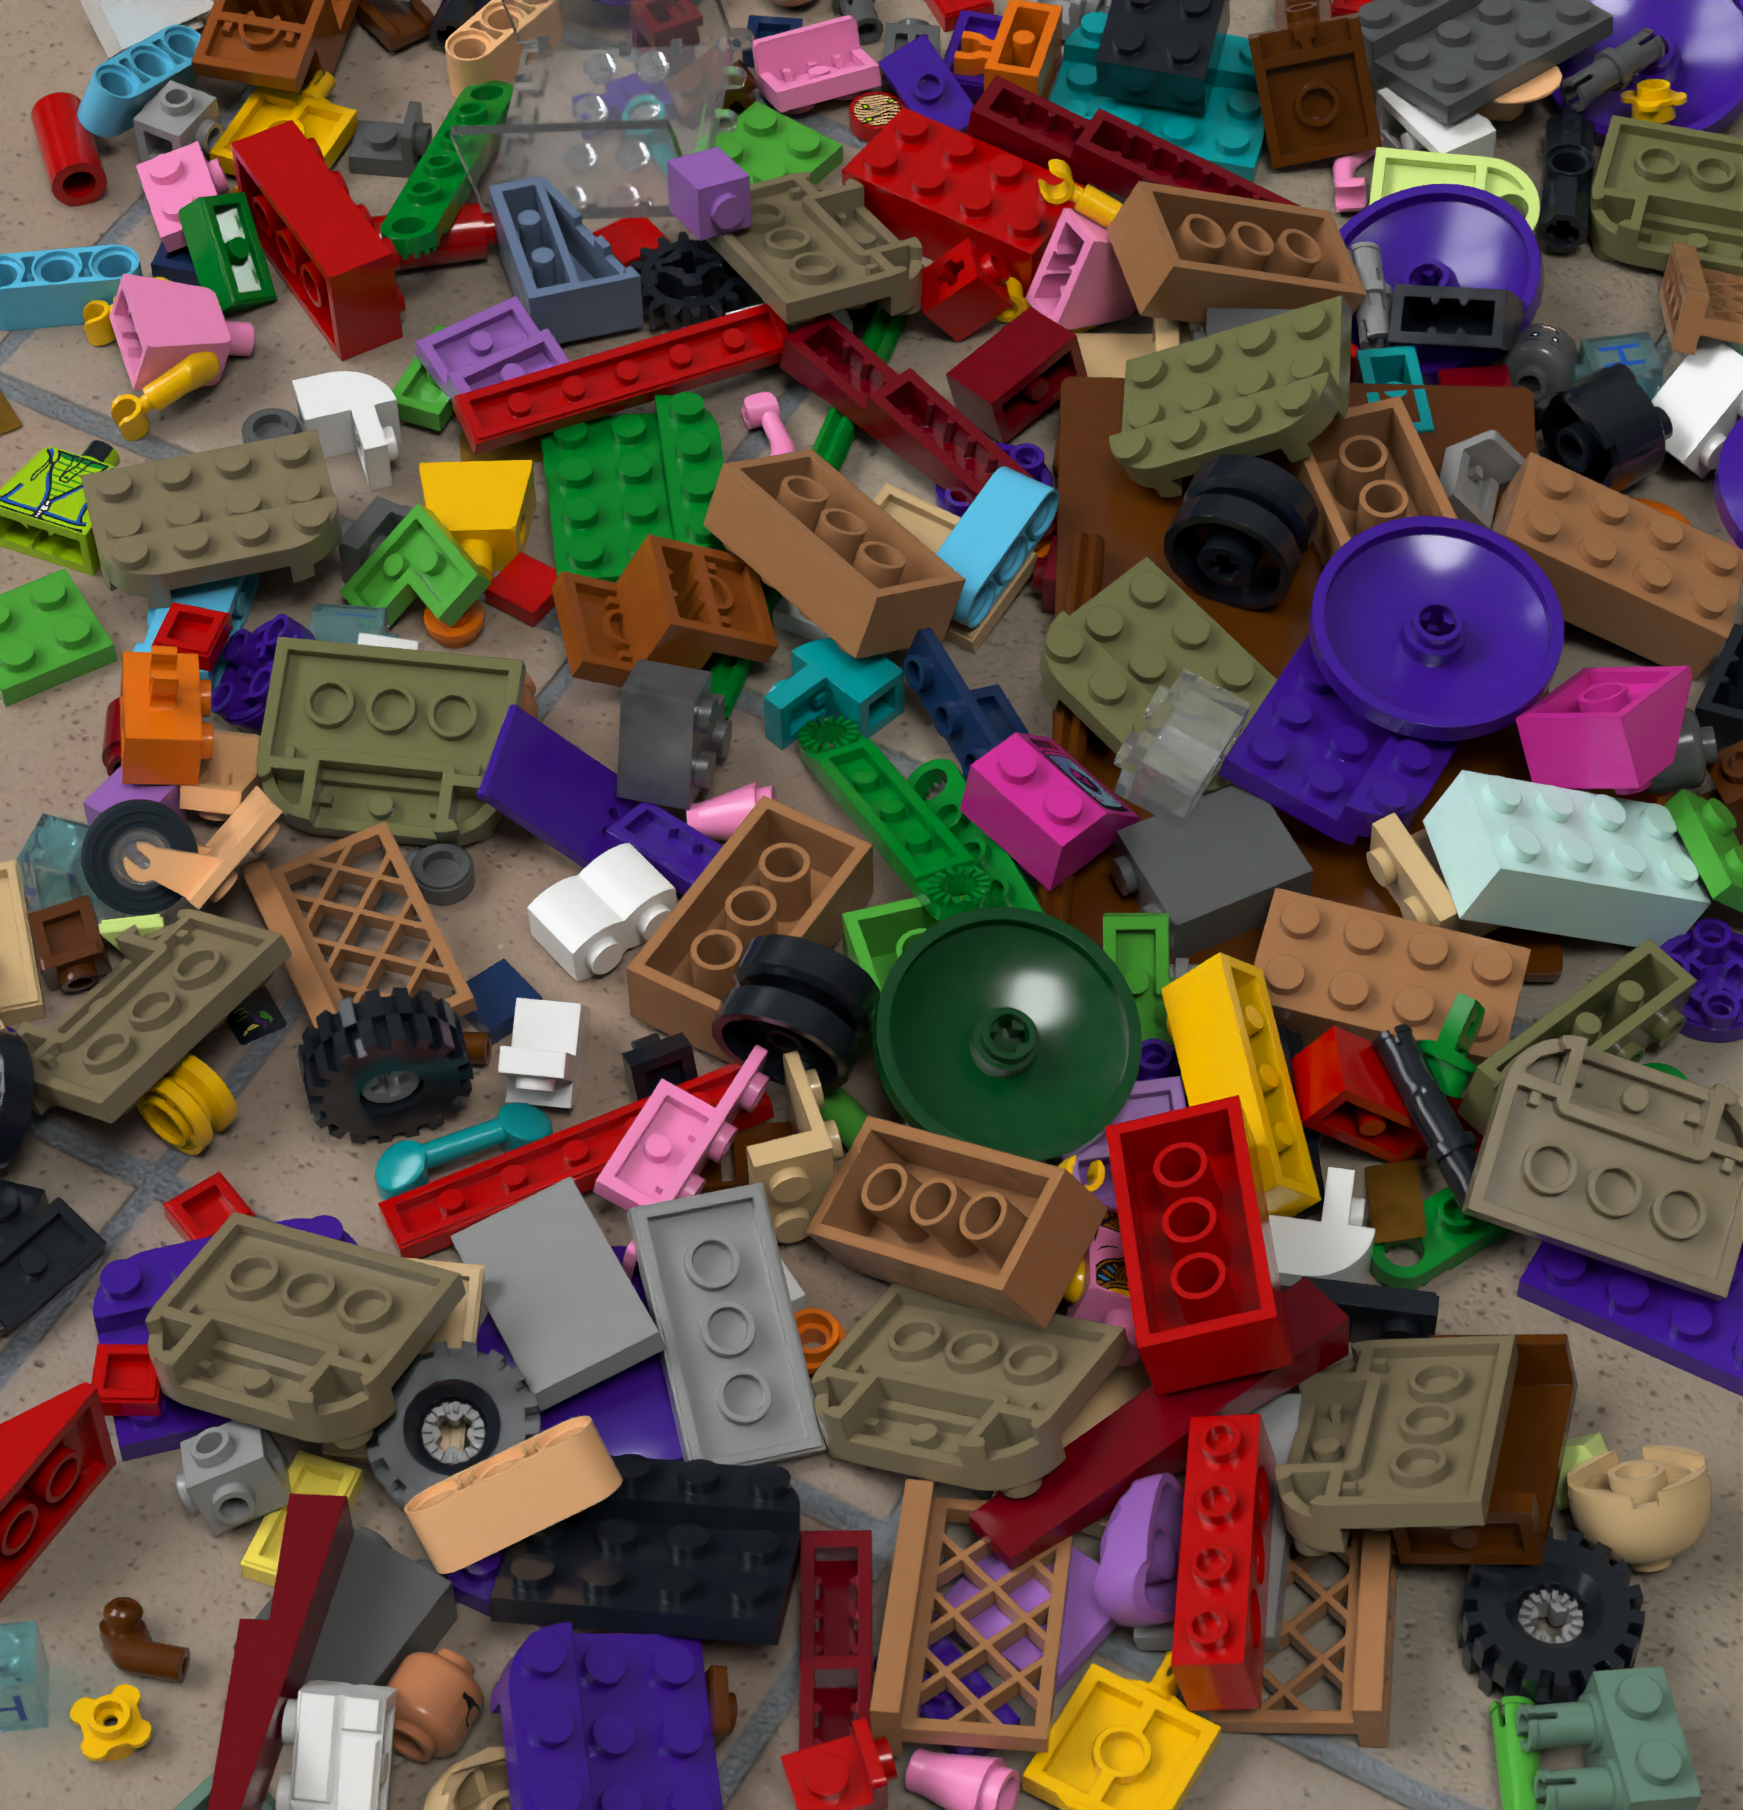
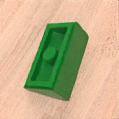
M245 192L198 197L179 210L180 223L200 287L209 288L216 293L223 315L271 303L278 299Z

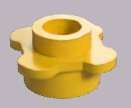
M1647 79L1637 84V90L1622 92L1620 99L1622 103L1631 104V118L1666 123L1675 119L1676 106L1687 102V94L1671 90L1670 82L1666 80Z
M129 1684L118 1685L109 1695H104L97 1699L83 1697L73 1704L70 1710V1717L75 1725L81 1727L84 1739L80 1748L86 1759L94 1762L121 1760L130 1756L138 1748L145 1746L152 1736V1729L150 1723L141 1718L138 1709L141 1703V1695L136 1687ZM110 1718L118 1720L117 1724L106 1727L104 1725L106 1720Z

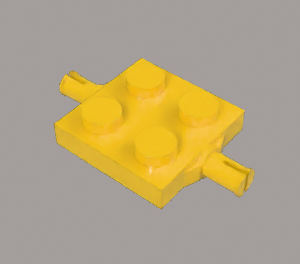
M323 70L317 71L306 89L301 90L300 93L257 86L210 150V161L217 158L224 173L236 176L231 148L232 142L293 120L306 139L313 137L317 141L325 164L330 169L356 132L358 125L357 110L332 104L325 99L336 86V81L327 71L323 75ZM237 185L232 189L231 193H238Z
M1172 1651L1166 1653L1163 1662L1152 1680L1148 1683L1141 1680L1122 1678L1092 1663L1051 1728L1048 1753L1036 1752L1023 1773L1022 1790L1060 1810H1179L1219 1744L1221 1726L1189 1711L1175 1697L1180 1688L1171 1668Z

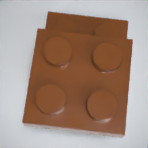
M215 0L191 61L194 72L197 76L300 93L303 83L309 84L317 71L323 70V75L327 71L333 76L360 0Z
M648 534L616 583L562 571L551 587L571 675L574 678L623 687L638 659L701 670L713 652L767 663L778 648L759 574L733 553Z

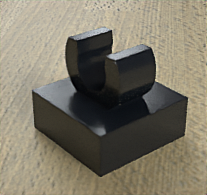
M683 1032L661 1039L657 1033H653L631 1041L633 1050L622 1053L632 1103L651 1096L661 1079L676 1086L698 1077L692 1045Z

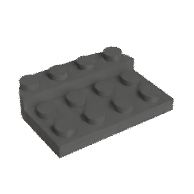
M1374 0L1362 5L1358 11L1370 77L1447 125L1613 34V15L1587 0Z

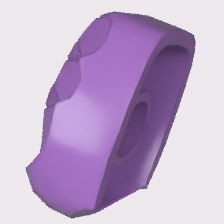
M1170 1473L1155 1474L1134 1480L1131 1483V1487L1117 1501L1104 1530V1535L1101 1538V1563L1094 1581L1093 1597L1099 1609L1120 1626L1148 1627L1175 1619L1184 1489Z

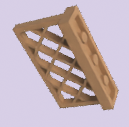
M1673 241L1658 295L1671 350L1695 355L1700 335L1743 345V276L1702 268L1696 246Z
M386 821L271 869L268 868L263 856L239 866L253 905L265 930L282 934L292 952V955L282 964V967L311 1027L318 1028L316 1017L324 1010L333 1014L338 1013L339 1007L337 1002L348 997H351L354 1003L366 1000L364 992L375 990L386 970L412 976L406 986L409 997L414 998L418 991L422 990L426 981L429 980L452 986L455 995L444 1000L450 1004L452 1012L456 1011L458 1017L478 1009L475 999ZM382 846L386 855L376 873L352 868L357 856ZM393 872H395L397 878L391 877ZM312 875L327 878L317 898L294 893L289 886ZM343 882L367 888L357 907L332 902ZM383 891L407 897L398 917L373 911ZM302 911L308 912L306 918L304 917ZM415 915L417 916L419 922L413 921ZM324 916L349 922L338 942L313 936ZM364 926L389 931L379 952L354 946ZM404 936L430 942L420 961L394 955ZM323 955H324V956H329V959H328L327 963H326V961H325ZM437 960H439L441 966L435 965ZM345 961L370 966L360 987L335 981ZM380 992L381 997L391 996V994Z
M906 1479L870 1705L873 1739L885 1736L892 1755L897 1757H903L905 1742L1048 1753L1075 1534L994 1582L976 1564L993 1553L982 1539L962 1550L947 1536L948 1522L969 1523V1515L989 1500L935 1497L934 1481ZM944 1555L949 1559L945 1563H943ZM1055 1562L1054 1573L1052 1574L1047 1567ZM963 1573L981 1591L954 1608L938 1590L941 1586ZM1034 1577L1051 1594V1597L1026 1613L1008 1594ZM995 1604L1013 1623L986 1640L968 1621ZM935 1611L941 1616L936 1621H934ZM1045 1622H1047L1046 1632L1040 1627ZM955 1630L973 1649L946 1667L930 1651V1646ZM1024 1636H1027L1044 1653L1041 1658L1018 1672L1000 1652ZM987 1662L1005 1682L978 1699L960 1679ZM928 1670L933 1676L925 1681L926 1671ZM1040 1680L1038 1691L1033 1684ZM945 1689L965 1708L948 1720L920 1718L921 1705ZM1019 1694L1036 1711L1034 1726L1003 1724L992 1712Z
M1368 1528L1351 1529L1349 1536L1351 1535V1548L1347 1545L1345 1553L1335 1552L1350 1566L1349 1573L1328 1591L1306 1573L1307 1570L1327 1554L1320 1556L1300 1554L1294 1560L1289 1557L1286 1588L1296 1581L1315 1601L1290 1622L1283 1617L1279 1650H1265L1264 1664L1290 1643L1311 1664L1286 1685H1283L1268 1669L1263 1667L1262 1684L1273 1695L1261 1704V1709L1210 1710L1209 1721L1221 1726V1733L1357 1734L1360 1747H1389L1399 1562L1392 1529L1387 1531H1373ZM1348 1596L1346 1610L1340 1602ZM1329 1612L1346 1628V1635L1322 1654L1302 1633ZM1344 1659V1668L1342 1673L1336 1667V1665ZM1325 1675L1342 1691L1341 1710H1310L1297 1697ZM1287 1706L1290 1710H1282V1709Z

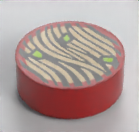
M868 92L858 96L853 100L849 109L852 133L859 139L870 142L904 107L903 103L896 96L886 92Z

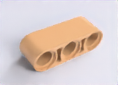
M491 0L446 40L445 53L451 94L458 98L461 91L467 86L484 84L490 80L508 83L564 33L563 0Z
M578 1416L559 1423L428 1487L414 1496L405 1505L404 1511L438 1574H447L465 1568L595 1505L614 1493L621 1486L623 1479L590 1416Z

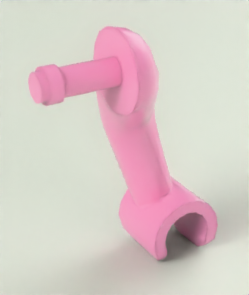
M1381 136L1382 145L1384 143V136ZM1376 149L1341 155L1335 159L1332 168L1336 213L1361 211L1367 207L1365 177L1354 178V174L1361 165L1375 155Z
M766 391L747 396L744 399V406L741 411L743 421L748 430L763 427L770 442V456L796 452V445L781 420L776 397Z

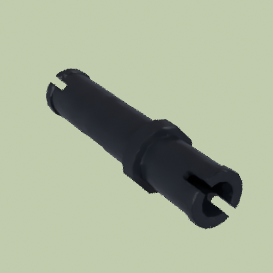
M1401 1024L1395 1026L1396 1036L1392 1038L1390 1031L1387 1030L1377 1036L1371 1045L1379 1054L1429 1149L1426 1159L1431 1169L1440 1170L1460 1210H1462L1478 1157L1475 1152L1478 1142L1472 1131L1464 1132L1416 1042L1410 1025ZM1461 1213L1464 1220L1475 1218Z

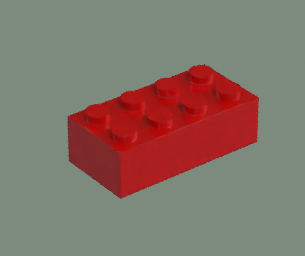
M905 107L842 169V186L849 178L861 183L864 186V206L897 239L901 241L917 237L922 245V256L935 261L969 238L985 253L993 251L1001 258L1008 269L1010 277L1017 279L1021 283L1024 298H1026L1063 208H1074L1075 203L1070 200L1062 204H1052L1043 198L1038 179H1042L1050 185H1059L1064 181V179L1053 175L1050 170ZM1074 181L1075 184L1085 189V185Z
M290 120L232 142L231 148L238 192H245L263 253L341 362L402 338L400 313L406 310V305L395 277V271L401 267L397 250L388 237L381 239L375 231L373 220L365 205L362 203L356 205L351 199L348 187L341 173L338 170L331 172L327 167L317 141L313 137L306 139L294 121Z
M1239 1095L1105 1126L1137 1349L1156 1395L1159 1396L1295 1365L1257 1146Z

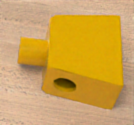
M532 460L419 463L424 506L438 517L483 573L492 581L493 571H502L520 552L524 553L536 509Z

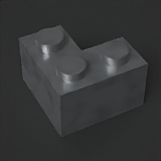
M638 659L621 688L617 797L690 810L700 789H708L714 777L717 757H726L732 737V722L724 720L725 695L710 693L711 672Z

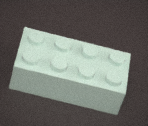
M1462 770L1423 820L1458 916L1463 920L1638 947L1647 939H1650L1660 947L1667 940L1686 934L1711 904L1699 871L1677 830L1669 810L1659 804Z

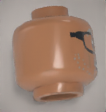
M439 1649L436 1654L415 1652L406 1656L401 1661L386 1687L397 1689L392 1748L398 1753L418 1762H428L432 1757L443 1758L452 1755L460 1748L481 1713L484 1704L483 1691L473 1678L475 1669L466 1658L454 1651Z

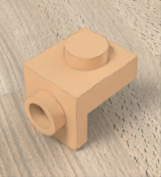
M214 730L212 760H201L198 786L180 785L179 809L199 811V816L207 820L227 821L256 786L261 788V780L258 777L257 756L261 736Z

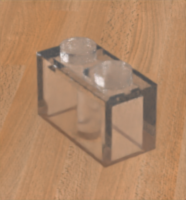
M1184 668L1171 689L1160 685L1143 716L1144 719L1150 722L1142 735L1131 731L1123 742L1114 760V765L1122 769L1114 793L1182 830L1222 766L1226 756L1240 737L1251 704Z

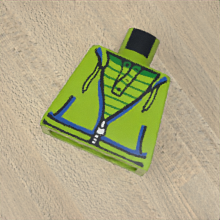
M99 440L92 441L81 455L55 447L43 448L0 489V546L95 576L101 565L81 475L116 469L120 463L117 451L109 444Z

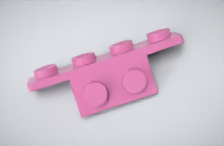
M756 1044L716 1108L670 1082L661 1079L596 1179L593 1192L626 1211L632 1207L699 1195L706 1182L704 1178L699 1176L709 1159L718 1164L723 1160L738 1132V1128L731 1125L741 1108L751 1113L759 1103L769 1084L770 1077L762 1074L768 1050ZM633 1240L629 1243L622 1262V1267L630 1281L633 1280L639 1271Z

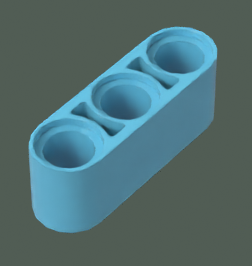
M171 25L98 65L92 74L78 107L77 117L79 122L86 130L95 135L108 138L116 137L134 127L133 118L143 109L145 103L149 99L154 98L170 80L193 88L198 76L194 72L191 61L201 34L184 25Z
M102 245L0 254V330L12 331L85 324L82 313L88 302L103 300L108 305L114 304L113 298L117 294L123 274L143 276L138 253L133 248L125 245Z
M1002 466L994 472L936 553L938 557L966 579L952 620L969 628H975L985 619L1053 522L1060 501V494L1057 489L1006 466Z

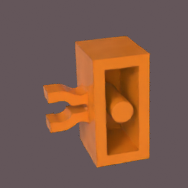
M1009 0L995 40L988 39L980 33L963 31L961 51L956 50L954 55V74L963 76L984 74V91L994 77L998 75L1047 99L1061 60L1063 6L1026 0Z
M152 646L151 652L123 651L119 695L122 784L198 786L201 760H212L214 741L213 723L202 722L201 718L210 717L211 680L200 679L198 654L177 653V647Z

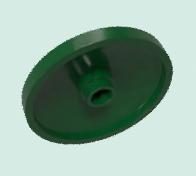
M987 907L973 909L946 918L928 928L914 939L894 963L880 992L873 1018V1052L877 1071L890 1101L910 1127L1049 1165L1077 1154L1087 1148L1106 1131L1105 1126L1112 1124L1125 1105L1134 1087L1141 1061L1142 1034L1137 1006L1124 976L1113 960L1099 945L1077 928L1058 918L1024 908Z

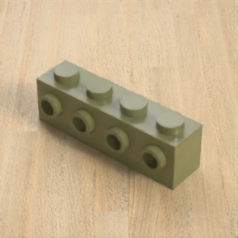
M1647 939L1478 1065L1457 1113L1484 1137L1497 1091L1493 1090V1087L1504 1067L1532 1045L1549 1039H1557L1562 1035L1588 1038L1587 1046L1639 1063L1646 1048L1654 1042L1660 1047L1665 1046L1682 1029L1687 1020L1682 1011L1697 980L1652 940Z

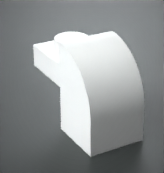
M352 371L329 372L292 380L301 432L317 430L324 459L357 451L370 491L393 486L390 462L399 460L397 442L402 441L397 399L392 390L373 376Z
M516 998L511 1047L500 1046L498 1073L508 1076L505 1102L573 1108L578 1097L585 1062L590 1017L589 1007L580 1003Z
M1328 1167L1321 1221L1269 1215L1281 1285L1292 1286L1301 1280L1302 1276L1366 1283L1370 1273L1376 1228L1362 1227L1365 1198L1352 1197L1355 1170Z

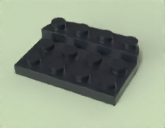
M638 1454L611 1455L623 1479L621 1486L610 1496L595 1505L508 1546L490 1596L491 1621L541 1626L572 1622V1628L779 1645L800 1560V1500L796 1491L791 1486L789 1471L778 1465H761L754 1468L741 1465L716 1464L706 1459L678 1461L645 1458Z

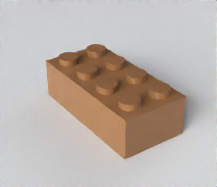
M1138 181L1106 230L1141 316L1205 325L1207 307L1298 309L1341 295L1352 309L1353 315L1367 296L1331 211Z
M1400 396L1350 407L1344 420L1334 417L1327 428L1313 441L1308 443L1313 454L1300 461L1291 463L1284 452L1282 454L1281 468L1293 474L1310 491L1319 510L1318 527L1312 541L1324 567L1345 543L1354 536L1378 524L1414 516H1438L1458 519Z
M808 449L724 463L722 465L703 526L722 541L724 547L729 552L739 556L755 570L765 584L776 589L796 606L804 618L814 622L837 643L841 651L855 659L901 649H909L917 631L925 628H932L939 641H944L966 579L814 450Z
M1533 452L1529 453L1501 495L1491 530L1520 547L1543 570L1557 594L1564 621L1662 666H1690L1692 680L1696 681L1728 639L1743 581V550Z
M763 795L626 968L630 1016L671 1036L683 1032L692 1046L730 1064L735 1063L732 1058L721 1050L713 1039L711 1024L723 996L734 988L733 972L744 946L754 937L779 934L800 937L832 948L843 934L842 913L862 909L874 893L873 844Z
M1275 887L1253 966L1263 970L1276 1025H1286L1288 1030L1301 1034L1304 1048L1334 1025L1372 1042L1377 1036L1387 1030L1390 1031L1393 1038L1397 1035L1394 1030L1395 1026L1409 1024L1416 1042L1418 1039L1437 1042L1458 992L1479 1001L1485 1008L1481 1029L1466 1056L1467 1059L1480 1065L1509 1043L1531 949ZM1471 1073L1464 1090L1467 1091L1474 1073Z
M867 1116L805 1233L849 1270L1046 1330L1108 1208L1064 1168Z

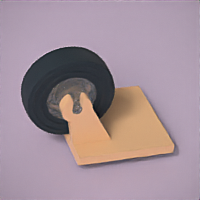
M256 786L209 842L203 846L197 845L195 836L186 821L165 804L147 799H132L119 802L103 811L87 830L81 849L82 870L94 894L104 904L116 911L130 915L154 914L173 906L183 896L199 910L208 899L216 903L230 890L238 878V873L233 869L250 850L254 854H258L271 842L280 828V824L275 820L283 811L267 793Z

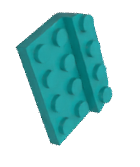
M1091 12L1083 16L1081 26L1076 28L1064 43V61L1049 101L1080 116L1093 117L1099 108L1254 183L1267 142V136L1248 38L1230 34L1226 35L1206 114L1098 96L1095 60L1108 14Z

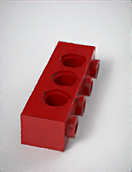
M1261 1414L1190 1417L1171 1668L1189 1711L1261 1709L1276 1458Z

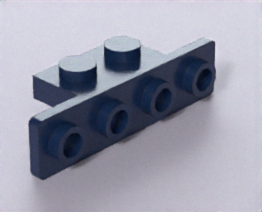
M932 628L917 631L902 664L906 681L923 702L933 719L935 729L947 741L961 764L962 771L967 779L970 766L1015 732L1029 735L1030 733L999 684L970 690Z

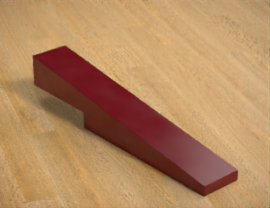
M998 75L994 77L971 109L966 131L967 135L1048 170V161L1052 159L1063 160L1071 168L1073 179L1125 198L1129 197L1138 181L1300 206L1099 108L1092 119L1088 120Z
M830 313L817 316L814 320L809 321L784 339L779 368L944 490L946 488L949 489L951 495L959 501L967 502L971 505L990 477L1002 466L1009 467L1035 479L913 369L908 368L900 375L897 374ZM1057 512L1053 522L1033 552H1036L1051 541L1053 534L1057 535Z
M1302 1278L1282 1292L1295 1365L1159 1396L1156 1395L1151 1385L1065 1446L1066 1459L1057 1468L1042 1477V1485L1035 1493L1023 1498H1010L1002 1492L969 1515L970 1528L1012 1571L1113 1512L1117 1501L1131 1487V1483L1134 1480L1161 1473H1170L1174 1476L1186 1469L1190 1417L1248 1414L1348 1356L1349 1316L1308 1278Z
M289 1494L269 1620L241 1618L239 1620L208 1810H262L284 1744L282 1741V1721L286 1702L288 1699H298V1691L303 1687L354 1536L347 1496Z
M872 1530L801 1531L799 1750L852 1735L851 1721L866 1717L871 1731L870 1705L873 1692Z

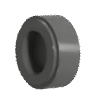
M279 408L257 411L250 415L242 425L243 444L301 433L300 424L296 416L289 411Z
M449 843L430 845L418 852L412 860L410 871L428 904L447 906L458 903L465 899L474 888L475 872L473 860L470 854L460 846Z

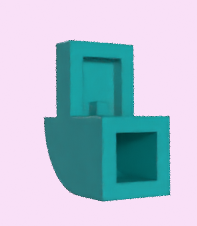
M832 638L805 643L791 651L792 676L789 679L777 682L769 693L764 696L765 738L783 751L798 739V732H800L802 726H807L806 722L812 720L817 723L816 718L822 717L825 720L826 718L828 719V716H834V721L839 716L845 717V721L848 719L853 720L854 724L857 723L858 730L866 739L870 738L904 712V670L882 654L855 659L841 651Z

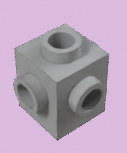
M172 80L154 98L149 99L143 109L133 118L140 161L142 162L196 141L199 142L205 157H207L210 150L223 134L217 97Z
M232 1420L218 1427L208 1428L200 1434L180 1442L183 1472L176 1475V1484L180 1497L191 1514L198 1511L201 1512L215 1535L241 1524L252 1522L265 1514L288 1505L291 1487L286 1456L269 1430Z

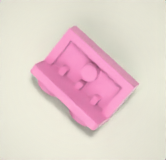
M851 15L763 37L752 42L758 90L780 113H804L811 110L815 103L834 98L837 100H852L864 94L867 89L882 86L880 67L861 49L857 21Z
M198 141L136 165L160 238L168 253L187 246L178 215L179 210L198 197L221 195L222 192L230 190L218 159L207 162Z

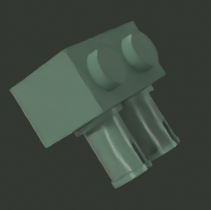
M1663 1666L1593 1671L1583 1694L1576 1702L1539 1705L1520 1704L1517 1708V1737L1528 1735V1738H1522L1519 1742L1524 1752L1581 1746L1587 1767L1559 1770L1538 1769L1534 1777L1535 1802L1547 1800L1546 1804H1539L1538 1810H1696L1702 1794Z

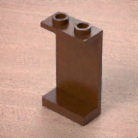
M1515 1334L1519 1360L1485 1526H1466L1453 1530L1441 1527L1394 1528L1392 1531L1401 1564L1542 1565L1578 1388L1567 1334ZM1430 1335L1429 1338L1495 1335Z

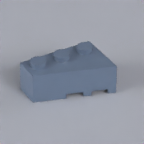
M544 175L488 186L490 210L496 229V247L514 296H517L539 331L548 328L558 344L644 326L641 275L632 266L625 268L612 254L611 244L602 235L595 237L582 223L580 212Z

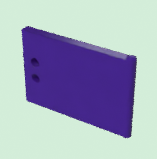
M512 704L508 707L477 792V797L585 868L594 859L609 850L604 846L605 831L635 807L636 800L617 797L616 773L522 710L518 705Z

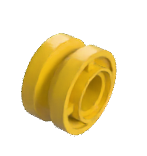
M190 1053L184 1056L183 1061L177 1068L165 1074L145 1092L136 1104L145 1121L163 1140L189 1155L201 1153L212 1142L213 1131H223L238 1116L236 1101L223 1080L207 1064Z

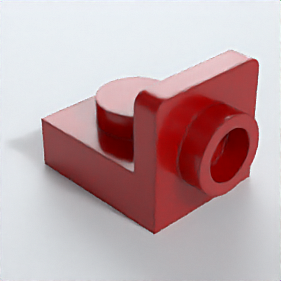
M866 1717L851 1721L852 1735L781 1756L782 1769L795 1810H883L888 1808L887 1782L898 1779L896 1766L886 1737L882 1736L873 1739Z

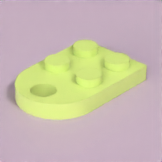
M1376 147L1369 205L1385 196L1416 186L1460 184L1485 190L1502 198L1509 204L1521 208L1526 214L1525 220L1528 222L1534 235L1536 234L1540 214L1538 192L1531 179L1517 166L1492 157Z

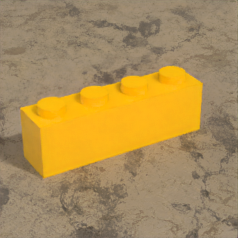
M1219 952L1161 989L1167 1012L1166 1026L1174 1041L1184 1093L1187 1096L1189 1107L1239 1095L1257 1146L1268 1215L1291 1218L1321 1201L1263 970Z

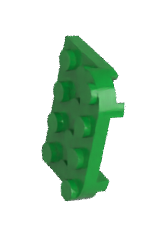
M681 392L674 396L655 395V413H628L602 416L539 435L557 578L564 571L616 583L648 534L729 552L724 547L723 542L703 526L722 465L724 464L718 424L713 415L704 408V400L700 395L693 392Z

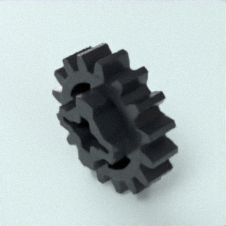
M685 231L679 232L678 241L670 243L664 237L657 238L658 249L656 251L651 248L642 247L640 249V261H631L630 266L641 275L643 316L649 315L650 327L654 329L664 323L670 324L671 331H675L682 327L725 316V313L740 310V306L750 304V289L752 287L706 239L701 241L699 239H689Z

